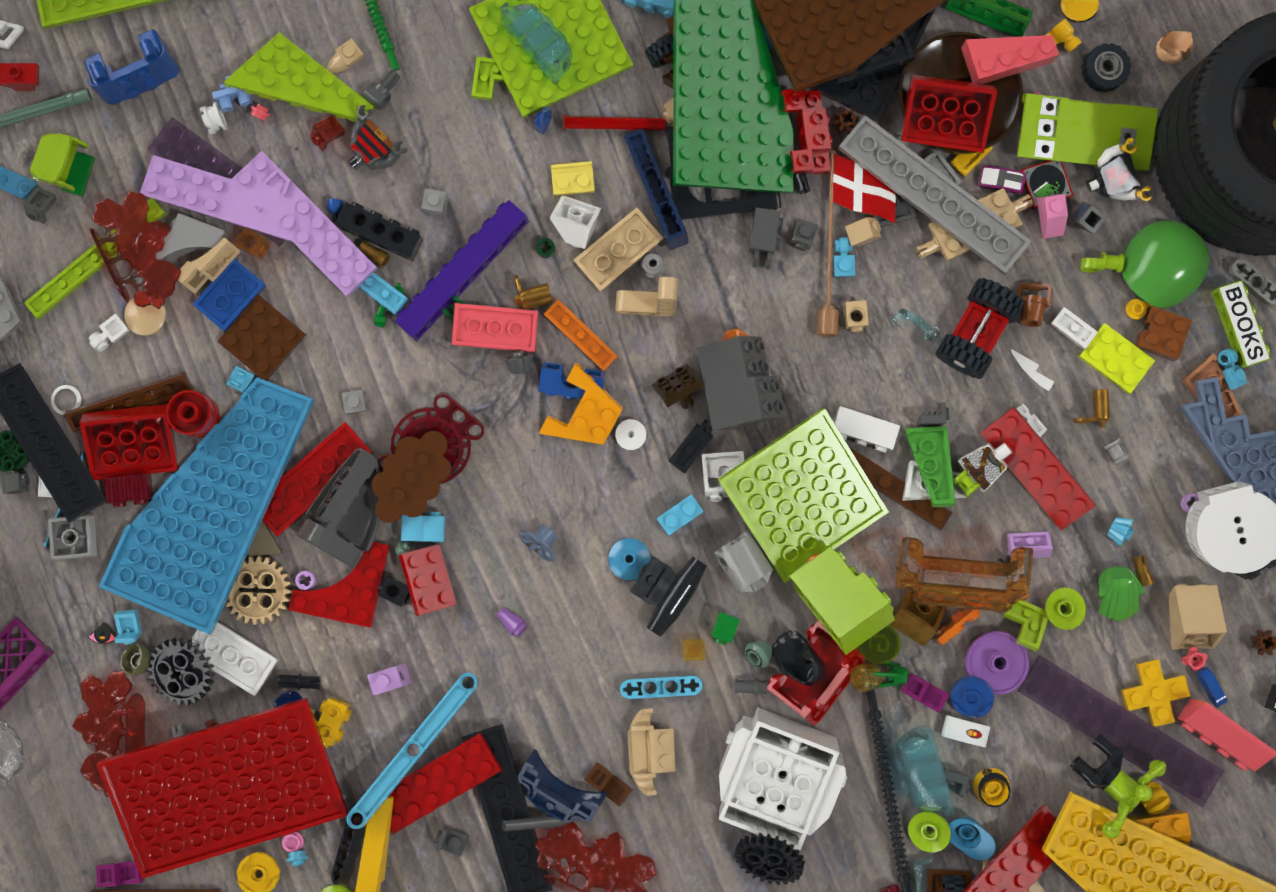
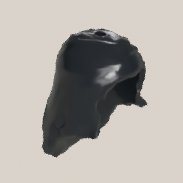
M789 630L784 632L777 638L776 643H773L772 656L775 657V661L780 667L779 671L783 675L790 676L793 680L806 686H812L822 679L825 673L824 661L797 631L792 632Z

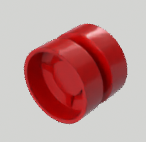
M185 390L171 398L167 405L166 417L168 423L175 431L191 437L201 438L205 437L217 423L219 424L220 410L212 398L196 391Z

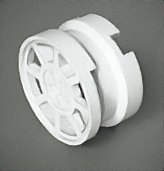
M217 102L213 103V107H200V112H204L201 116L205 126L210 128L208 131L211 135L216 134L218 130H221V127L224 131L228 129L224 115Z

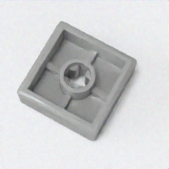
M83 515L71 523H68L65 517L48 519L50 556L52 561L97 556L94 515ZM73 534L76 535V539L74 541L69 539L70 536H73Z

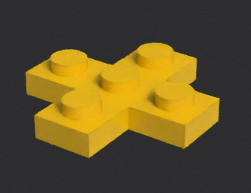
M1158 659L1136 664L1141 685L1121 689L1126 711L1147 707L1153 727L1174 723L1175 719L1170 701L1190 697L1185 675L1164 679Z

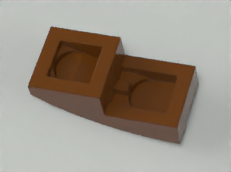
M598 762L584 779L600 793L602 791L607 792L606 797L619 807L622 806L633 791L630 786Z

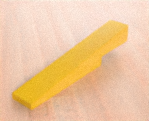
M392 796L385 800L367 823L355 892H380L381 882L385 880L394 799Z

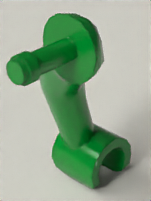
M396 283L394 288L404 294L401 284ZM379 304L377 313L374 315V325L384 328L387 317L383 316L386 308Z

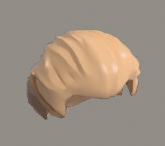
M1188 31L1167 32L1157 42V57L1162 62L1168 64H1176L1187 60L1194 48L1192 33Z

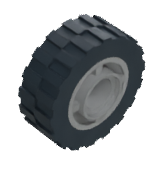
M1105 43L1095 47L1084 58V63L1081 67L1085 83L1087 82L1089 87L1094 88L1095 91L1107 92L1118 88L1128 79L1127 77L1131 72L1130 57L1126 54L1127 52L1119 45L1116 46L1112 43ZM1103 64L1109 67V72L1104 70Z

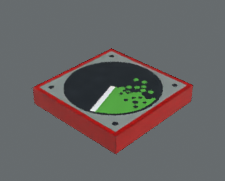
M1050 160L1020 170V172L1027 174L1024 186L1027 194L1030 196L1029 200L1033 202L1032 209L1038 208V197L1065 194L1066 199L1074 196L1063 163L1060 161Z

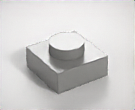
M364 390L342 393L345 414L367 411Z

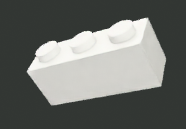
M841 406L837 409L833 421L844 440L850 438L855 440L854 443L866 447L868 444L874 446V450L881 453L893 450L900 429V425Z

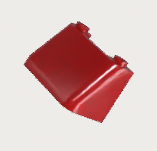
M818 620L808 628L807 640L813 650L824 661L825 673L822 679L812 686H806L793 680L790 676L780 673L770 678L766 688L813 725L818 724L865 661V657L856 648L845 655Z

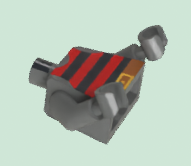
M365 105L358 107V117L352 129L351 143L349 145L356 154L348 163L355 171L364 163L371 170L392 167L400 158V154L407 153V147L400 149L403 141L393 143L370 119L367 121L366 118L373 114L371 109L367 110L365 114Z

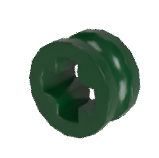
M542 238L537 242L536 250L541 257L549 258L555 252V245L551 239ZM544 243H548L551 248L550 251L547 250V253H543V250L540 248L541 245L544 246Z

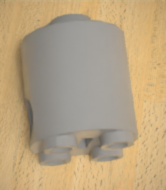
M748 531L714 552L715 558L737 592H756L767 585L770 575L774 570Z

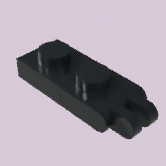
M706 419L701 425L697 423L668 460L670 464L684 474L713 438L711 434L713 431L712 425L708 430L704 429L709 422Z

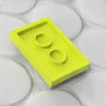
M1104 323L1078 357L1124 392L1131 394L1155 360Z

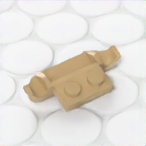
M653 708L640 710L634 717L630 730H628L629 772L637 787L646 796L657 795L653 785V778H656V773L675 771L673 728L654 729V726L650 725V716L653 713Z

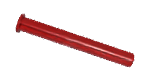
M566 114L563 116V131H566V129L665 130L666 128L665 118L566 116Z

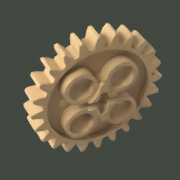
M258 556L255 562L253 557H249V563L244 561L228 597L230 602L225 606L233 607L230 612L231 614L239 613L237 616L238 620L245 617L246 624L251 619L253 625H258L259 619L262 624H266L267 618L270 621L275 620L274 614L282 616L280 608L287 609L284 602L291 601L286 596L292 593V590L287 589V586H290L292 582H286L285 579L290 575L282 574L285 567L277 568L278 561L270 564L271 558L267 557L263 562L262 556ZM246 574H250L252 577V582L249 585H246L244 582ZM268 574L273 577V583L270 586H267L265 583V577ZM239 589H275L276 593L240 592ZM245 595H248L251 599L248 606H245L242 602ZM267 595L272 599V604L269 607H266L263 603Z

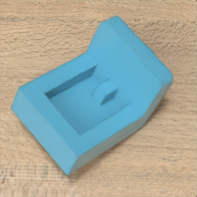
M138 610L116 611L114 618L118 635L115 637V643H123L125 645L134 643L142 634Z

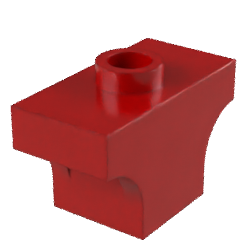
M0 63V86L11 88L14 91H35V86H39V65L37 63Z

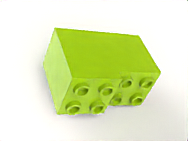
M829 547L821 554L812 555L808 559L807 564L791 574L790 578L797 594L845 655H847L895 621L892 613L894 609L890 604L889 596L877 589L879 586L872 576L868 578L864 572L858 575L852 566H847L845 563L846 559L840 551L835 552L832 547Z

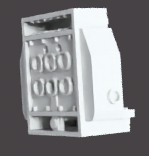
M757 707L753 718L743 716L741 721L736 724L734 731H729L725 742L728 744L719 770L720 797L722 801L719 808V820L757 835L762 833L766 837L769 833L771 838L779 836L780 841L786 839L787 845L794 844L793 849L801 850L806 835H812L829 819L839 792L845 786L847 776L843 754L839 751L837 737ZM785 771L787 774L782 777L779 775V772ZM762 796L765 798V800L763 802L757 801V798ZM783 804L785 808L780 810L777 806Z

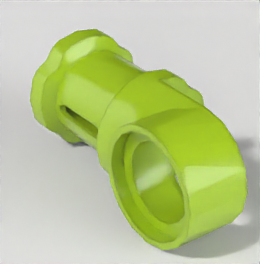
M1101 252L1100 258H1082L1080 270L1094 273L1099 270L1110 269L1121 273L1124 267V254L1116 256Z

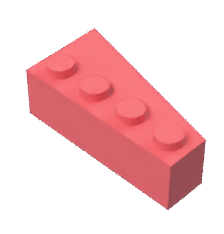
M1053 35L966 39L961 47L972 83L984 84L1053 63L1059 55Z

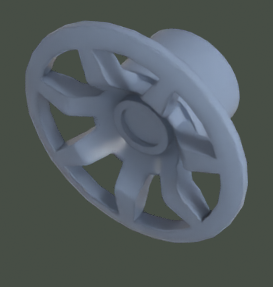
M540 525L534 534L526 530L519 531V537L527 547L528 543H533L529 547L530 550L538 548V554L542 559L550 562L556 560V555L550 548L557 539V535L553 530L545 525Z

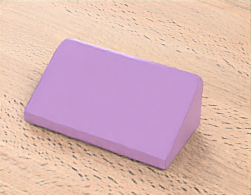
M1049 531L1007 533L1008 555H1010L1011 559L1051 557L1053 546Z

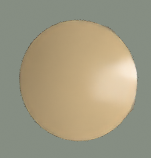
M148 294L134 297L129 301L124 312L126 325L132 332L138 335L158 333L166 318L165 305L155 296Z

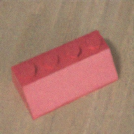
M1191 698L1177 718L1182 723V728L1190 733L1196 732L1200 735L1198 738L1200 741L1208 746L1212 744L1217 747V753L1227 759L1231 757L1235 760L1234 765L1243 771L1247 769L1257 771L1276 756L1275 750L1206 701Z

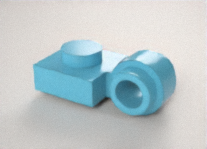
M839 237V239L834 241L835 252L840 254L839 256H833L834 278L855 277V255H847L848 251H852L853 247L848 237Z
M1228 348L1219 353L1218 361L1225 368L1222 373L1230 390L1247 384L1246 374L1240 365H1235L1238 360L1237 352Z

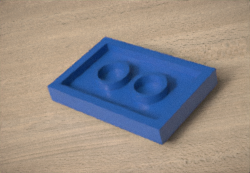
M234 258L192 305L221 330L226 332L267 285Z

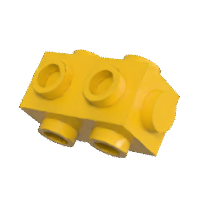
M330 697L327 701L324 700L319 710L322 714L319 721L316 720L325 748L334 746L337 742L340 743L344 735V730H342L344 722H348L352 714V710H349L351 704L334 697Z

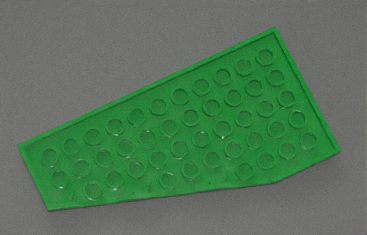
M673 0V185L792 193L793 162L790 152L793 151V128L788 112L784 113L783 95H781L780 85L754 1Z

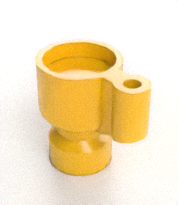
M1066 18L1046 34L1053 35L1056 45L1064 43V48L1068 53L1082 43L1079 37L1074 36V28Z

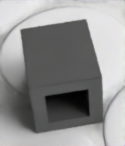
M1083 201L1070 219L1086 231L1094 234L1107 216L1091 204Z

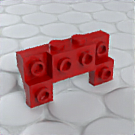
M794 89L783 90L781 95L784 97V113H798L796 115L800 150L790 152L793 162L792 173L828 174L831 171L828 150L832 146V136L829 135L828 126L830 120L829 116L826 115V108H822L820 91L802 90L795 93Z

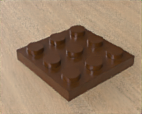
M257 295L217 342L261 379L268 381L307 334L260 295Z

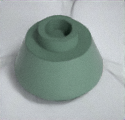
M761 640L747 644L745 647L747 661L756 668L767 667L772 657L771 646Z

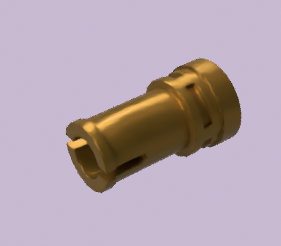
M366 240L358 248L380 268L385 267L390 259L389 253L377 249Z
M1146 555L1132 558L1137 573L1136 578L1142 586L1154 584L1155 581L1152 573L1149 571Z

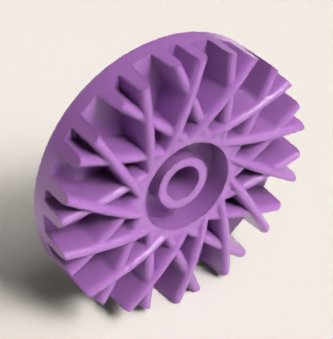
M989 631L976 636L977 638L970 642L971 645L967 646L968 650L965 653L966 658H964L966 667L964 669L967 671L966 675L980 677L987 681L993 688L994 695L1007 694L1016 690L1024 682L1029 671V656L1026 648L1016 643L1017 637L1003 631ZM995 659H999L1000 664L998 666L994 665Z

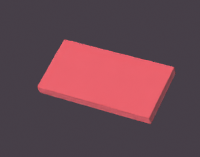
M455 303L451 345L535 353L538 311Z

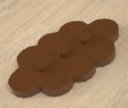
M430 431L425 433L421 439L414 436L404 437L398 442L396 453L390 454L384 459L383 471L378 473L372 481L373 492L379 497L375 506V512L381 521L392 523L397 521L402 514L408 517H418L426 510L427 500L434 499L439 494L440 482L445 481L451 473V464L443 456L448 448V441L443 433Z

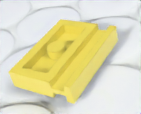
M592 161L551 165L554 196L595 192Z

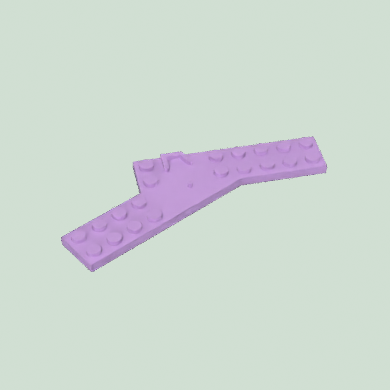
M263 151L258 153L232 179L155 155L152 156L140 195L293 242L347 297L378 269Z

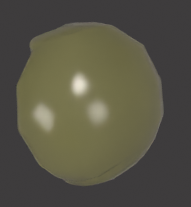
M137 642L135 644H128V649L123 652L120 659L121 668L126 674L140 675L149 667L151 653L147 647Z

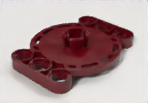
M440 392L435 396L434 407L418 408L405 415L394 429L390 448L391 454L395 453L397 445H394L396 433L400 435L398 442L407 436L421 439L425 433L430 431L443 433L448 441V448L443 456L451 464V473L440 484L454 479L462 472L470 457L471 440H479L484 435L483 423L446 392ZM440 397H445L449 400V405L441 408L437 405V400ZM426 411L425 415H420L416 418L413 416L419 412ZM456 411H462L465 414V419L460 422L455 421L453 414ZM409 418L410 422L403 429L399 428ZM478 425L481 428L480 434H470V426ZM468 447L466 458L463 459V448ZM384 453L378 458L377 462L380 472L383 471L381 461L390 453ZM461 464V467L453 474L452 472Z

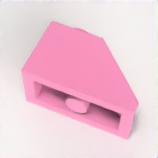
M1065 194L1038 197L1037 203L1042 239L1064 235L1068 217Z

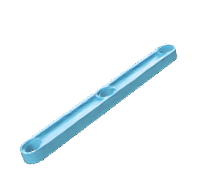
M464 673L460 676L348 813L347 824L351 828L360 829L368 823L478 687V680L474 674ZM466 677L474 679V686L470 689H466L462 685L463 679ZM411 744L419 746V753L416 756H410L407 752ZM354 813H360L363 816V821L358 826L351 822V817Z

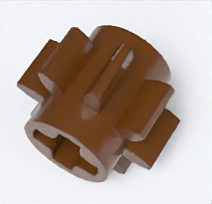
M843 107L841 114L836 112L835 117L839 120L834 121L833 126H838L839 133L846 131L847 134H850L851 128L854 129L857 123L855 122L860 117L855 116L853 113L854 109L850 111ZM846 118H848L849 121L847 123H844L843 121Z
M1257 630L1258 635L1250 637L1253 640L1251 648L1258 649V655H1264L1265 652L1267 655H1273L1272 650L1276 648V637L1271 635V630H1266L1265 633L1262 630Z

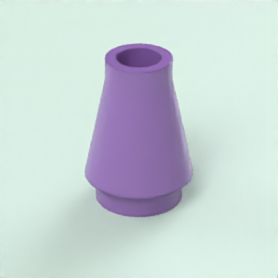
M506 607L502 608L497 614V617L511 636L514 635L518 638L528 627L525 623L526 620L509 611Z

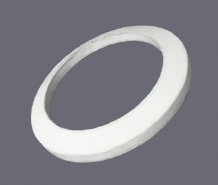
M62 385L56 388L51 395V406L61 415H64L66 411H61L56 407L55 396L62 389H70L75 393L77 401L72 409L81 406L82 398L80 392L70 385Z

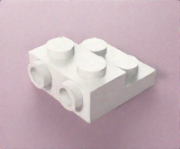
M743 451L702 454L705 499H710L711 502H719L722 498L728 497L717 479L744 461Z

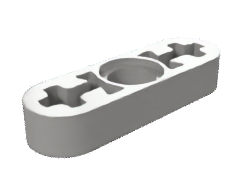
M1239 259L1229 266V274L1236 281L1242 280L1248 291L1265 305H1276V299L1270 300L1271 295L1269 294L1274 292V297L1276 298V284L1244 259ZM1240 265H1242V266H1243V268H1242V271H1243V272L1238 273V272H1237V270H1238L1237 267L1240 266ZM1251 272L1252 274L1249 275L1245 280L1244 278L1247 276L1246 274ZM1253 277L1260 279L1261 286L1259 288L1252 286L1251 280Z

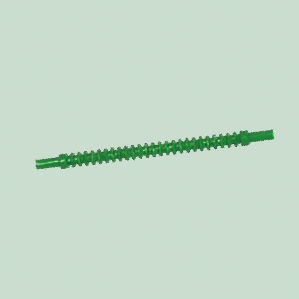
M364 0L366 2L365 6L368 7L367 11L371 12L369 16L372 17L373 27L377 28L375 32L378 33L377 37L380 39L379 43L382 44V51L386 53L392 70L398 71L400 66L394 53L395 47L393 42H390L391 37H388L389 32L386 31L387 27L384 26L385 21H382L383 16L380 15L381 11L378 10L379 5H376L377 0Z

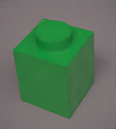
M719 612L710 635L715 637L714 642L726 645V642L732 643L740 619Z

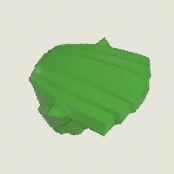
M1113 566L1104 569L1098 580L1099 597L1101 598L1099 613L1115 621L1126 620L1127 617H1132L1139 610V596L1145 592L1133 572L1126 567Z

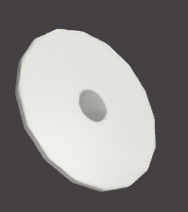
M628 419L618 425L615 438L622 448L635 450L644 444L646 430L641 422L635 419Z

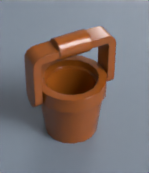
M1029 282L1018 285L1017 295L1025 303L1021 309L1022 325L1027 327H1039L1042 325L1045 309L1051 307L1053 289L1050 284ZM1022 290H1048L1047 299L1038 295H1025L1021 297Z

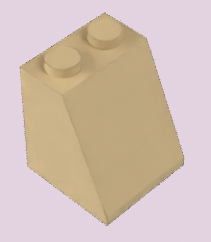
M1201 583L1194 586H1188V584L1174 586L1169 593L1172 650L1189 649L1192 646H1195L1197 649H1214L1227 633L1217 585Z

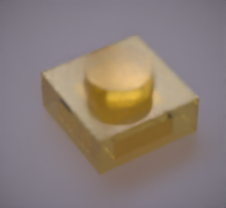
M704 639L683 640L684 661L705 660Z

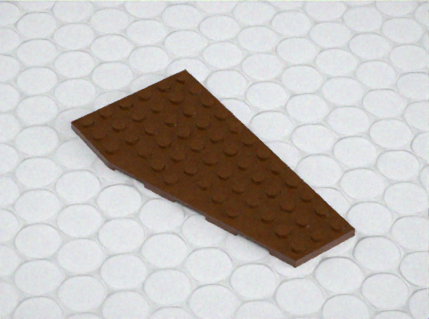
M946 0L753 1L796 93L853 73L862 63L879 50H883L906 32V29Z

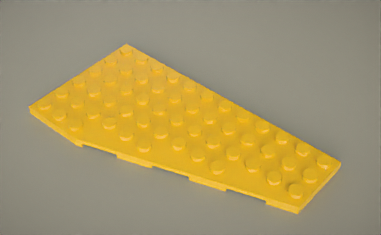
M1071 791L1042 847L1043 852L1086 892H1276V885L1126 817L1120 829L1119 836L1109 839L1103 834V825L1106 822L1114 821L1118 813Z

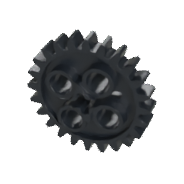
M174 637L171 640L167 639L155 647L156 650L151 652L152 657L149 659V663L152 665L147 670L151 671L152 674L148 678L154 679L151 686L158 687L156 693L162 692V699L170 697V703L176 700L178 706L182 703L188 706L190 703L195 704L204 698L206 693L211 690L209 686L214 681L210 678L215 673L211 672L210 669L214 665L207 662L211 657H204L205 649L202 651L198 650L199 643L192 646L191 639L185 643L184 637L179 640Z
M751 833L750 837L745 835L744 839L740 838L735 849L734 857L737 858L736 863L740 864V868L746 869V874L752 873V878L760 877L761 882L768 880L769 884H772V881H775L777 885H780V882L788 885V881L794 883L795 879L799 880L800 876H802L805 861H803L804 856L799 855L800 850L793 849L794 844L787 845V840L780 841L779 836L771 838L769 833L766 837L762 833H759L758 836Z

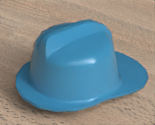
M962 817L949 823L951 829L950 842L975 860H987L993 856L995 852L994 839L981 827L976 819Z

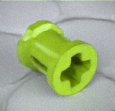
M964 470L953 480V484H957L965 493L966 498L970 497L981 486L979 483L974 482L968 475L967 470Z

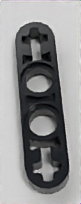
M356 803L351 805L349 812L356 805ZM354 813L351 817V822L355 826L360 825L363 821V816L360 813ZM346 820L331 873L333 884L347 885L349 883L365 826L360 829H353L347 824Z

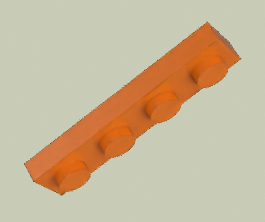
M557 299L544 313V316L602 371H605L618 358L560 300Z

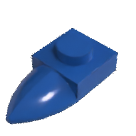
M544 107L542 112L537 113L534 120L537 132L545 134L553 117L551 109Z

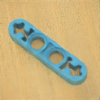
M693 675L627 679L620 685V693L627 699L696 695L702 690V681L699 677ZM684 679L683 684H689L690 680L694 679L695 683H699V687H695V691H691L689 687H684L685 692H680L681 683L679 680ZM670 680L678 684L677 690L673 693L668 692L665 688L666 683ZM637 682H642V695H638L639 690L632 691V695H628L627 691L623 690L624 687H627V683H631L632 687H638ZM647 682H654L656 684L657 690L654 693L648 694L645 691L644 686Z

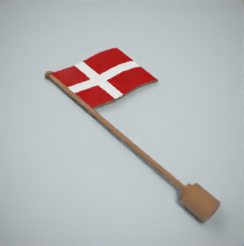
M835 150L829 151L831 171L829 186L826 306H822V309L818 310L817 336L820 337L838 336L839 311L835 310L834 306H830L833 203L854 212L878 216L895 224L896 193L856 162L837 155Z

